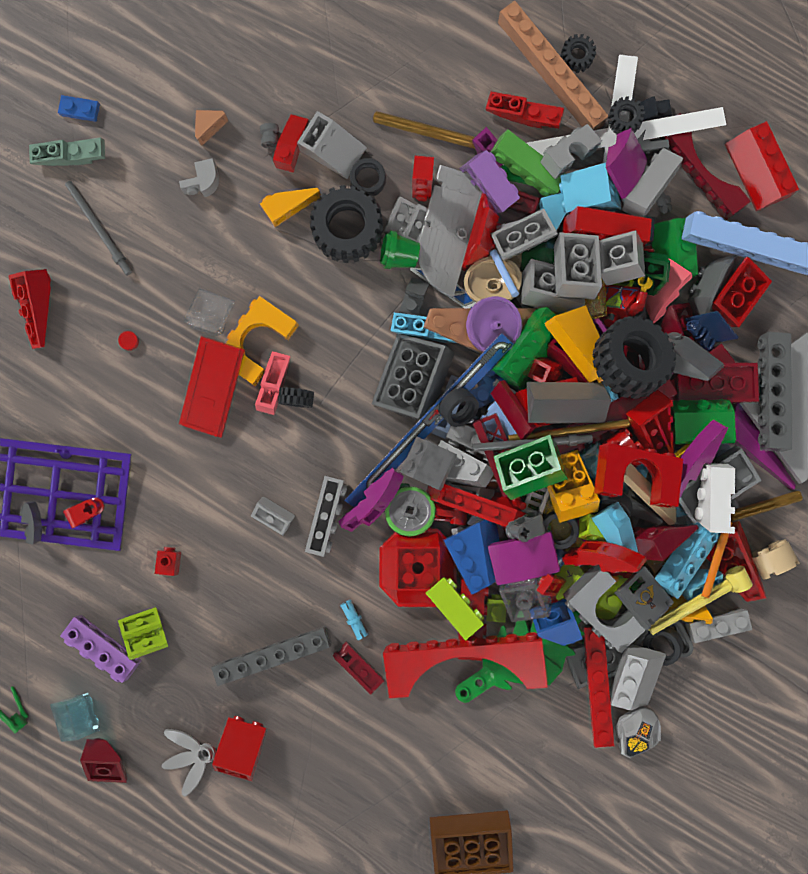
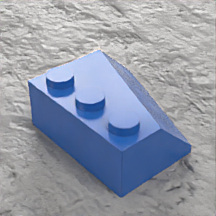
M483 519L443 540L471 594L490 586L496 581L488 549L490 544L500 542L496 523Z

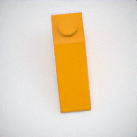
M318 188L280 192L266 196L260 205L274 227H277L319 199L321 193Z

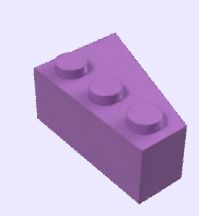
M487 150L475 155L459 168L462 173L466 171L472 177L471 183L473 186L478 185L480 190L487 195L497 213L503 212L520 198L518 189L515 185L510 184L507 180L506 172L498 167L495 156Z

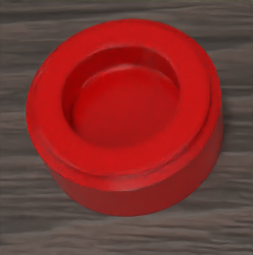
M125 331L120 334L118 343L123 349L131 351L137 348L139 338L135 333Z

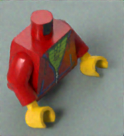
M644 277L638 278V284L641 286V289L639 287L606 286L604 284L596 298L593 299L596 311L600 313L606 326L610 327L617 320L624 317L635 316L644 309L648 295L646 290L653 284L649 277L645 284H643Z

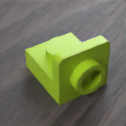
M492 594V597H487L488 610L486 621L506 623L508 600L503 598V595Z

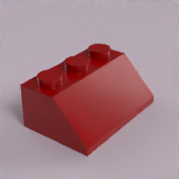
M745 257L712 303L713 312L718 311L730 327H740L772 281L749 257Z

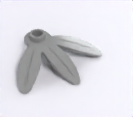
M166 729L164 735L168 739L191 751L172 756L162 764V768L177 769L195 763L187 775L182 788V795L186 797L199 784L204 774L206 763L214 760L216 751L211 744L203 743L201 745L194 737L185 732Z

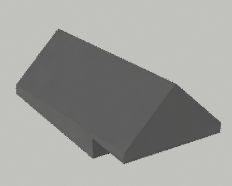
M527 382L528 423H605L611 398L603 383Z

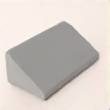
M262 497L257 502L251 517L283 536L295 515L266 497Z

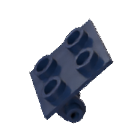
M718 311L685 318L687 330L690 331L703 349L708 352L714 349V344L717 342L739 338Z

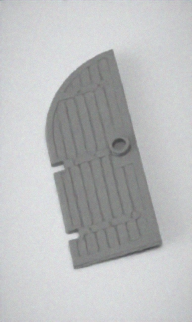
M440 165L436 181L442 184L441 187L437 185L433 187L424 220L431 224L430 227L424 225L422 227L419 237L420 252L418 260L428 282L442 294L453 298L482 191L478 185L473 186L471 183L472 177L468 173H462V171Z

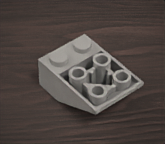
M318 111L297 142L302 153L346 179L349 178L353 165L361 159L367 149L365 145L334 120Z

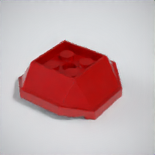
M428 528L425 532L416 536H404L395 532L380 546L379 587L398 607H437L427 596L426 592L443 577L447 580L451 578L457 585V567L443 541L446 537L437 528ZM416 562H420L424 566L423 571L420 573H416L412 569L413 564Z

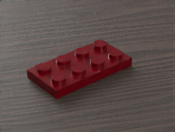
M723 363L724 367L709 381L676 373L677 400L724 399L730 400L731 403L759 402L758 363Z

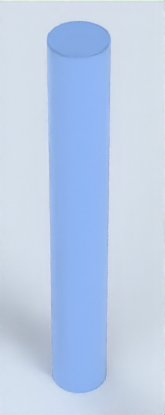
M496 249L492 250L490 255L511 296L517 297L519 292Z

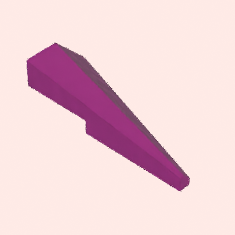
M735 403L733 409L735 411L736 442L734 444L741 447L746 452V456L790 490H794L796 484L773 451L760 450L758 443L760 431L740 403Z

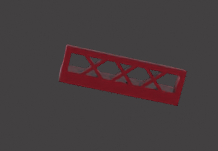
M497 413L476 420L473 423L481 443L493 442L495 437L508 441ZM495 419L497 424L495 433L487 430L484 422ZM505 449L502 451H484L503 497H506L507 495L503 492L494 456L497 455L496 452L501 454Z

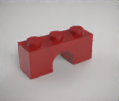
M416 155L414 157L412 198H416L418 201H426L431 198L434 157Z

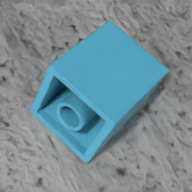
M606 163L561 175L559 187L564 196V201H562L564 212L569 214L577 206L610 212L622 210L619 192L605 168Z

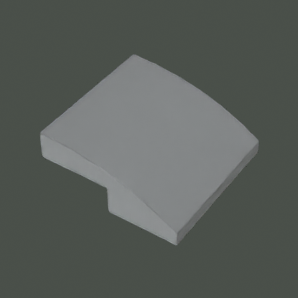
M398 197L383 232L389 234L390 230L397 231V234L419 242L423 225L429 227L430 224L424 221L428 208L420 204L415 205L402 197Z

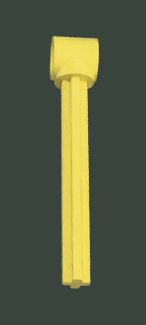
M736 566L729 569L725 573L724 581L712 588L709 599L702 597L701 593L662 615L651 625L649 629L651 634L658 633L730 591L740 593L750 589L753 584L745 567Z

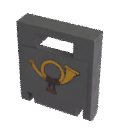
M645 566L633 573L614 592L645 630H649L651 625L674 603ZM635 581L638 583L644 582L634 593L630 591L629 587Z

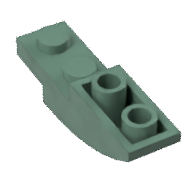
M100 137L74 142L58 140L29 145L30 164L48 166L92 164V160L105 159V140Z

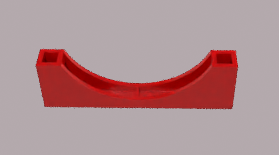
M535 632L527 633L523 636L508 634L505 637L498 638L491 635L485 639L469 637L466 641H458V639L453 638L446 640V642L430 640L420 644L415 641L409 642L407 645L391 643L385 647L383 652L389 698L409 697L411 689L424 672L442 661L457 657H479L494 661L512 671L527 689L548 688L543 638L538 637V634Z

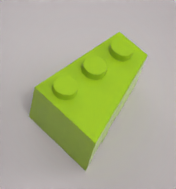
M443 577L426 594L466 641L484 625V617L477 609L473 610L469 605L471 601L464 593L460 595L457 592L456 588L458 586L451 578L447 580Z

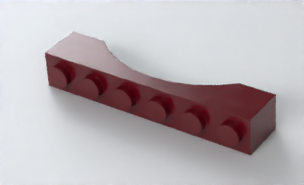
M692 131L659 137L662 140L669 141L671 152L683 157L681 164L684 171L692 176L696 186L704 191L707 200L716 206L720 216L728 220L751 202L739 186L731 185L718 179L703 166L694 149Z

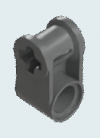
M540 511L526 513L524 516L509 522L506 526L507 536L522 542H527L546 532Z

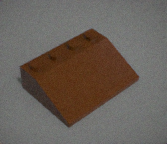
M508 810L430 817L435 874H501L514 872L512 831Z

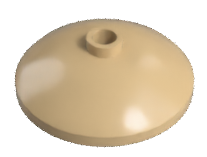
M486 257L475 262L466 272L464 278L465 291L474 302L477 303L483 298L492 296L503 297L509 301L514 298L511 296L492 257ZM507 259L503 263L519 292L522 285L521 272L514 262Z

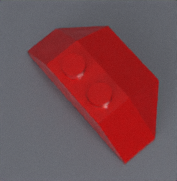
M484 193L481 194L461 268L463 271L469 269L475 262L488 257L489 252L495 248L491 233L497 231L496 227L501 224L498 223L499 216Z

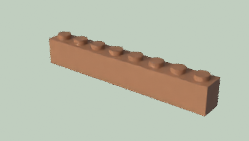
M514 0L501 10L498 24L582 127L588 124L593 130H598L604 126L608 114Z

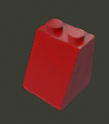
M234 716V718L228 717L212 763L214 770L252 782L267 732L266 728L263 727L264 725L255 721L252 724L247 723L244 718Z

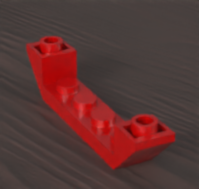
M444 484L441 491L429 485L426 490L430 495V500L504 527L509 522L526 514Z

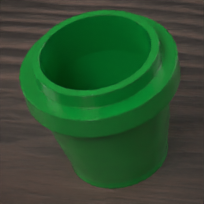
M390 230L389 234L386 233L383 239L380 264H383L384 269L389 270L391 268H415L419 258L420 243L397 234V231Z

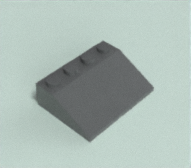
M397 333L372 405L419 421L437 402L455 353L444 345Z

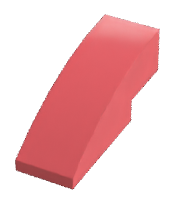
M272 351L255 403L257 411L275 415L278 406L279 390L284 386L290 356Z

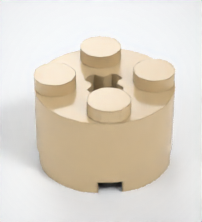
M786 539L770 543L768 545L769 549L768 547L761 548L752 552L753 562L763 580L771 578L770 574L772 573L777 576L796 567V564H800Z

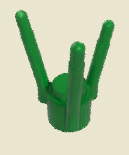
M12 686L11 691L21 714L18 715L16 712L9 718L0 710V719L15 734L28 724L25 719L29 716L24 711L15 687Z

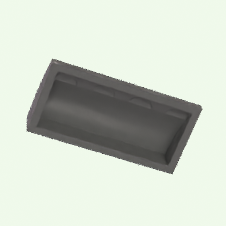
M737 445L712 461V463L729 464L735 468V494H731V500L762 481L743 449ZM700 473L696 481L689 480L682 496L679 497L680 507L693 524L697 523L695 509L698 507L699 502L697 491L701 486Z

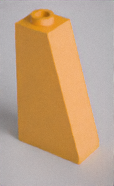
M586 305L556 315L548 320L545 326L588 382L596 380L598 383L603 382V379L599 378L596 373L598 370L594 368L593 360L595 358L592 356L593 349L595 348L594 345L600 336Z

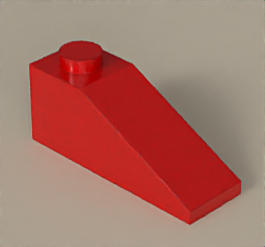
M290 115L278 140L273 156L276 168L294 173L300 153L297 142L307 128L309 119Z

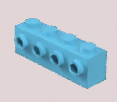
M699 522L691 524L697 525L698 529L672 552L655 577L664 591L679 599L721 534L709 532Z

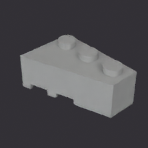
M441 440L438 446L457 454L446 482L486 488L494 475L491 467Z

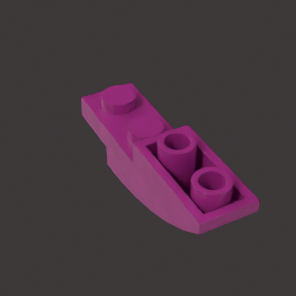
M394 468L386 471L380 479L372 483L364 491L367 498L360 501L354 509L347 512L338 521L341 528L352 532L362 523L370 526L389 506L402 483L404 475Z

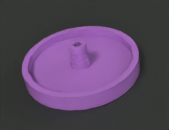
M492 296L483 298L474 304L467 316L466 329L471 343L478 350L484 352L501 333L514 344L521 335L522 321L518 309L512 302L503 297Z

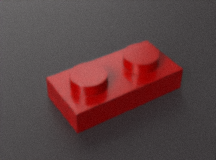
M547 574L540 579L537 591L542 595L556 597L566 583V580L558 575Z

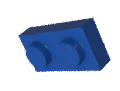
M61 95L58 114L64 117L97 122L100 103L94 100Z

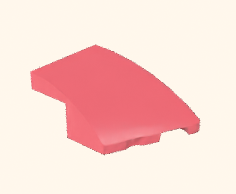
M669 259V282L657 295H647L645 308L653 324L666 313V307L679 296V290L693 278L690 271Z

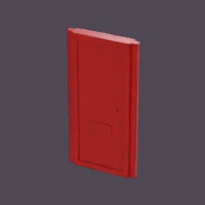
M200 337L179 421L180 425L216 437H223L245 349L208 337Z

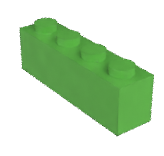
M510 130L505 131L491 151L496 161L504 164L509 168L510 172L524 179L526 184L536 188L542 196L547 197L557 194L560 190L561 176L554 179L540 163L543 156Z

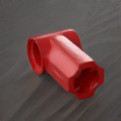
M434 503L436 508L435 521H447L450 524L466 525L468 513L447 505Z

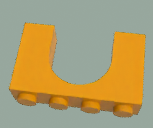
M259 296L258 299H254L251 302L248 313L241 316L238 321V327L228 334V341L226 343L244 349L243 343L246 335L257 327H268L289 340L299 324ZM244 352L239 375L256 387L263 377L265 369L250 360Z

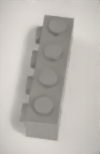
M665 148L659 154L655 153L651 159V165L645 167L642 177L626 198L622 199V202H624L622 211L633 216L645 217L678 172L683 157Z
M467 425L461 427L451 426L445 438L449 440V444L457 448L459 445L466 448V452L474 456L478 453L484 456L483 460L488 462L484 451L473 452L472 444L481 443L474 428Z
M324 476L305 552L322 557L326 556V553H330L333 544L330 541L331 534H335L338 524L335 523L336 515L340 516L343 505L339 504L341 496L345 497L347 485H344L345 481Z

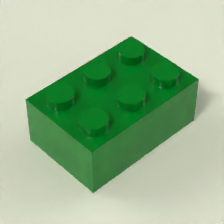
M551 435L494 456L503 492L510 500L568 479L558 446Z

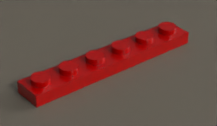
M593 626L583 627L594 748L614 746L605 638L603 636L599 638L592 631L591 628Z

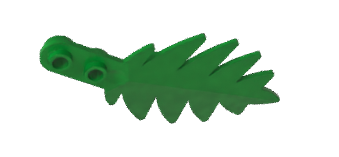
M574 611L573 614L578 625L582 620L578 617L580 613ZM523 612L520 613L513 634H517V636L529 633ZM534 622L532 623L530 633H537ZM505 626L501 627L497 638L508 635ZM579 629L581 636H584L585 633L581 629ZM543 639L545 655L574 656L576 654L567 645L563 646ZM545 656L547 672H560L561 668ZM483 658V668L456 687L455 694L459 701L467 703L494 685L501 689L511 690L512 686L507 681L523 684V682L506 667ZM478 679L482 680V686L477 684ZM463 689L467 691V696L462 694Z

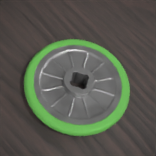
M417 487L399 489L389 506L385 509V517L389 526L395 532L404 536H416L425 532L432 525L436 513L433 500H430V495ZM407 509H414L413 514L407 513Z

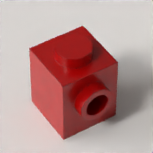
M547 357L535 358L528 377L538 382H556L560 376L562 365Z
M164 547V550H158L154 574L179 575L181 552L175 551V547Z

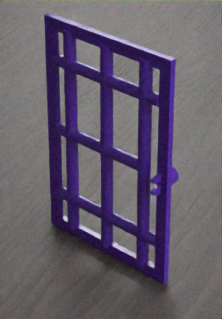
M0 438V446L9 447L8 454H0V461L7 462L5 484L0 483V491H4L2 513H0L1 537L26 540L25 531L8 529L9 522L22 523V516L10 514L12 493L49 497L47 519L41 518L42 526H46L45 533L41 535L42 542L121 551L132 454ZM17 448L60 453L63 459H69L72 455L96 457L100 458L99 465L17 456L16 454ZM108 459L121 460V468L108 467ZM15 463L52 467L50 489L13 485ZM69 469L98 473L96 495L58 490L60 470ZM106 474L120 476L118 497L104 496ZM97 497L102 499L104 504L117 505L115 527L100 525L102 513L93 517L92 524L83 523L73 529L68 521L55 520L57 498L85 501ZM54 527L91 532V539L53 535ZM99 533L113 534V542L99 540Z

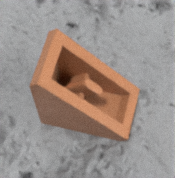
M196 110L195 137L201 146L229 121L223 111Z

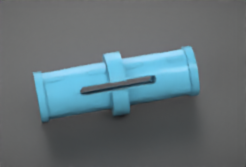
M352 600L342 603L340 607H342L348 619L346 622L348 625H351L356 639L360 640L362 636L366 637L368 632H366L361 622L362 617L360 614H357Z

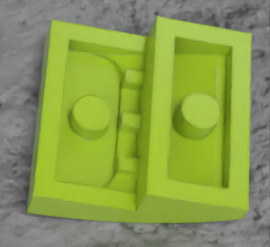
M156 607L118 620L129 660L168 647Z

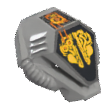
M641 707L628 711L619 717L616 734L620 739L618 746L621 754L632 758L654 748L661 741L660 722L652 710Z

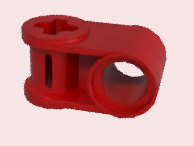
M95 497L64 510L63 513L73 529L102 513L105 505L102 499Z

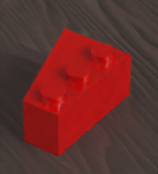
M659 390L626 413V416L638 442L644 449H655L660 454L673 453V432L671 431L673 416L670 412L673 400Z

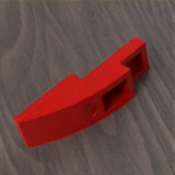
M492 91L485 108L486 111L504 119L542 129V126L559 129L564 114V108L529 102L526 97Z
M587 540L579 548H571L562 558L564 565H599L602 572L635 573L647 561L645 556L629 548L608 542Z

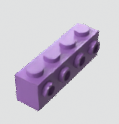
M82 615L74 617L60 635L66 645L78 649L82 657L91 659L95 662V666L98 669L107 671L116 682L123 683L128 680L142 661L139 658L129 660L125 647Z

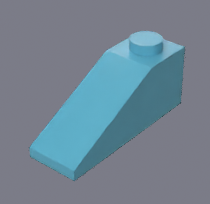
M619 502L603 508L591 518L608 543L617 544L638 552L630 518Z

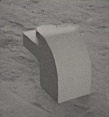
M213 158L194 162L197 177L179 181L180 188L185 195H195L198 191H201L204 197H208L216 191L219 185V174Z

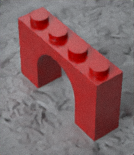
M608 441V443L600 445L594 494L608 497L622 496L626 468L632 461H637L643 464L651 474L650 505L664 508L679 507L683 458L676 457L674 453L660 454L655 449L641 450L637 445L622 446L618 441Z

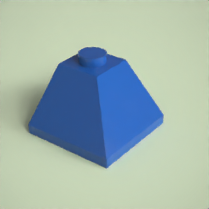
M566 599L530 611L538 637L563 646L583 639L573 612L565 604Z

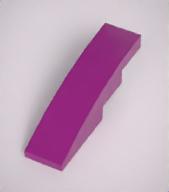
M712 420L681 456L683 458L680 497L689 480H697L704 463L711 465L728 430V427L720 422Z

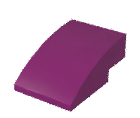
M632 128L617 134L616 144L608 147L605 167L622 199L626 198L636 186L647 163V158Z
M546 532L527 542L512 539L495 542L488 546L497 585L524 581L561 571L552 532Z

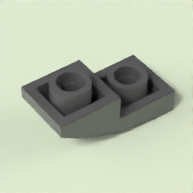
M36 501L26 502L20 511L22 516L21 522L29 524L25 529V543L35 544L41 541V515Z

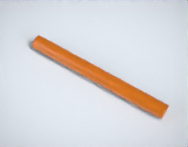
M729 533L720 534L702 591V597L708 599L710 597Z

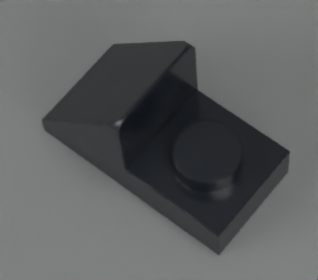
M655 96L641 101L640 106L643 105V111H645L643 121L672 116L670 99L656 101Z

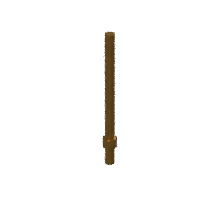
M626 419L531 432L523 440L540 439L547 435L558 437L566 436L567 434L630 427L629 420ZM517 434L508 435L509 441L521 440Z

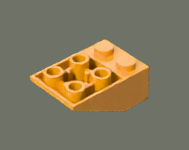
M578 450L562 454L561 459L568 479L547 487L552 506L560 523L598 512L600 503L598 495L594 494V486Z

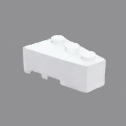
M704 463L700 471L701 486L697 491L699 502L698 507L695 509L696 521L709 532L735 534V527H731V514H735V507H731V494H735V468L725 463H711V465Z

